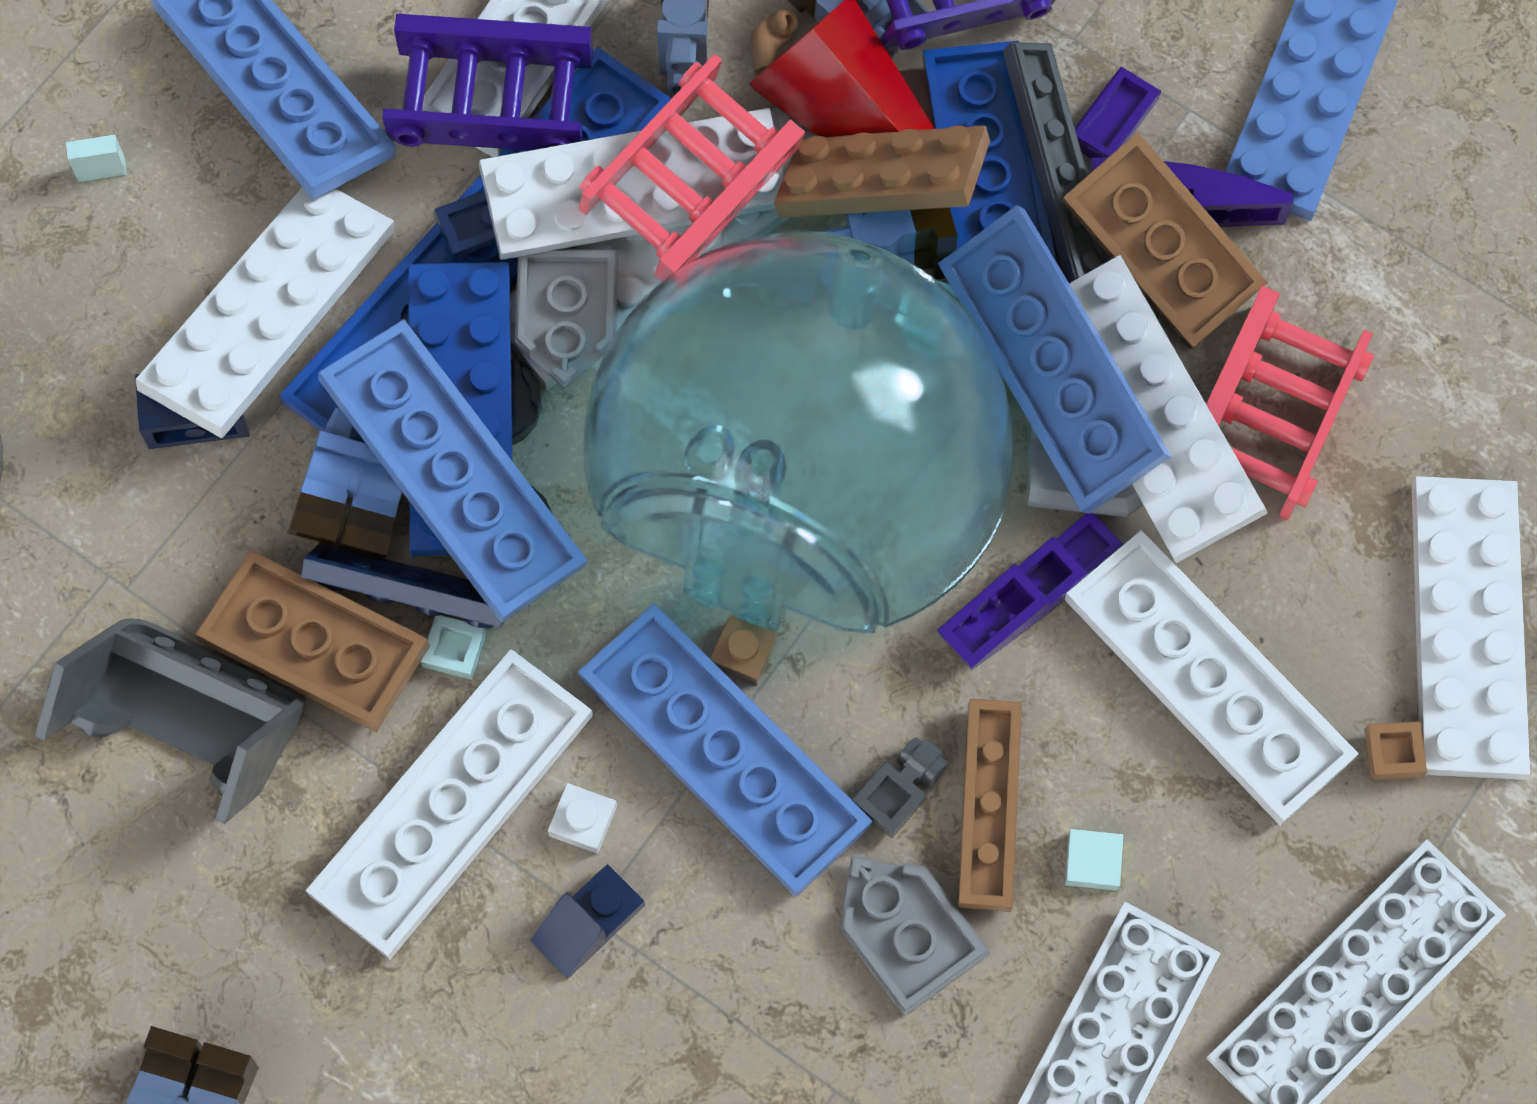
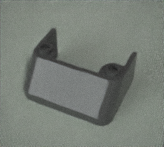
M122 619L55 662L35 737L45 741L69 723L78 726L83 733L92 737H106L126 726L154 737L214 765L210 775V782L222 796L215 820L225 824L263 790L300 721L306 698L304 695L227 656L154 623L141 619Z

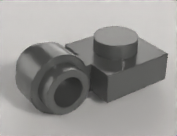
M917 737L913 738L897 758V762L903 766L901 772L885 761L852 801L872 820V823L893 839L926 800V793L915 784L920 785L924 783L930 788L946 771L949 763L943 759L944 752L928 739L922 742Z

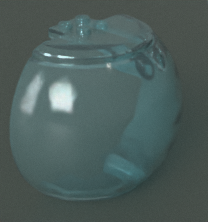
M785 230L738 240L711 250L675 270L644 296L614 335L593 380L584 423L583 461L591 499L598 516L602 517L601 527L623 545L685 569L683 593L689 595L696 603L708 608L720 607L737 614L740 619L759 627L765 625L778 630L785 615V610L788 609L842 631L873 634L878 625L885 628L911 618L935 604L968 575L988 549L1000 526L1008 501L1014 465V434L1010 403L997 362L977 323L950 291L918 267L872 244L821 231Z

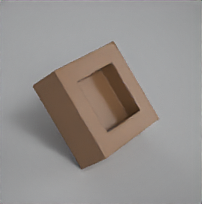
M729 615L710 659L723 672L757 686L777 642V634Z
M1420 721L1377 723L1366 726L1364 734L1370 780L1423 778L1427 773Z

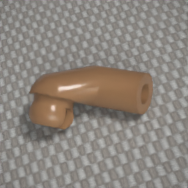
M781 9L777 13L768 16L753 30L751 46L756 76L777 58L776 52L791 39L793 33L797 30L798 19L792 11Z

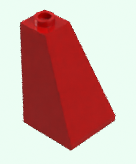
M843 0L749 83L755 92L816 136L835 137L858 133L901 132L907 129H934L856 0Z

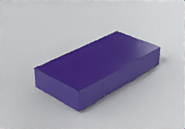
M1120 67L1075 127L1081 153L1089 158H1108L1130 139L1159 100L1161 90L1125 68Z

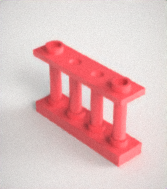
M716 54L703 66L699 62L694 63L680 79L678 85L681 89L605 169L598 165L580 185L583 193L579 210L583 214L587 215L602 201L658 249L656 255L660 259L654 275L669 288L798 150L805 131L791 119L779 132L774 127L768 130L717 86L713 81L717 77L722 59ZM698 97H701L755 144L753 150L758 154L747 166L741 161L735 164L681 117ZM666 131L723 179L721 185L725 187V190L714 201L708 196L703 199L648 151ZM633 166L637 167L691 214L688 219L693 224L682 236L677 232L670 234L615 186Z
M1261 286L1206 405L1218 426H1220L1222 421L1231 424L1235 420L1307 452L1297 476L1231 447L1247 477L1288 495L1279 514L1280 517L1288 520L1295 505L1297 504L1305 508L1318 480L1309 475L1352 380L1356 379L1362 382L1373 360L1374 354L1366 351L1373 333L1364 330L1354 351L1281 320L1282 314L1273 311L1280 293ZM1260 338L1269 342L1271 338H1274L1345 369L1335 392L1262 361L1263 355L1254 352ZM1253 378L1326 410L1316 434L1242 402L1243 396L1235 393L1241 379L1251 383Z

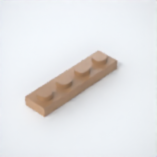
M969 699L958 908L1011 912L1013 908L1022 702Z

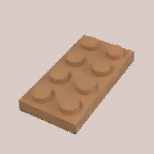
M958 125L943 129H907L901 132L858 133L835 137L814 136L802 139L798 150L791 158L774 201L779 218L969 206L990 143L986 126L964 127Z
M1138 132L1060 199L1111 259L1121 255L1144 297L1189 349L1194 348L1256 294L1261 286H1265L1268 283Z
M252 550L249 551L195 634L200 643L376 733L430 647L426 637L312 580L301 578L300 574Z

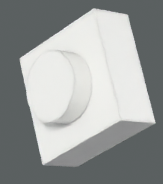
M567 783L549 826V837L598 854L617 808V801Z

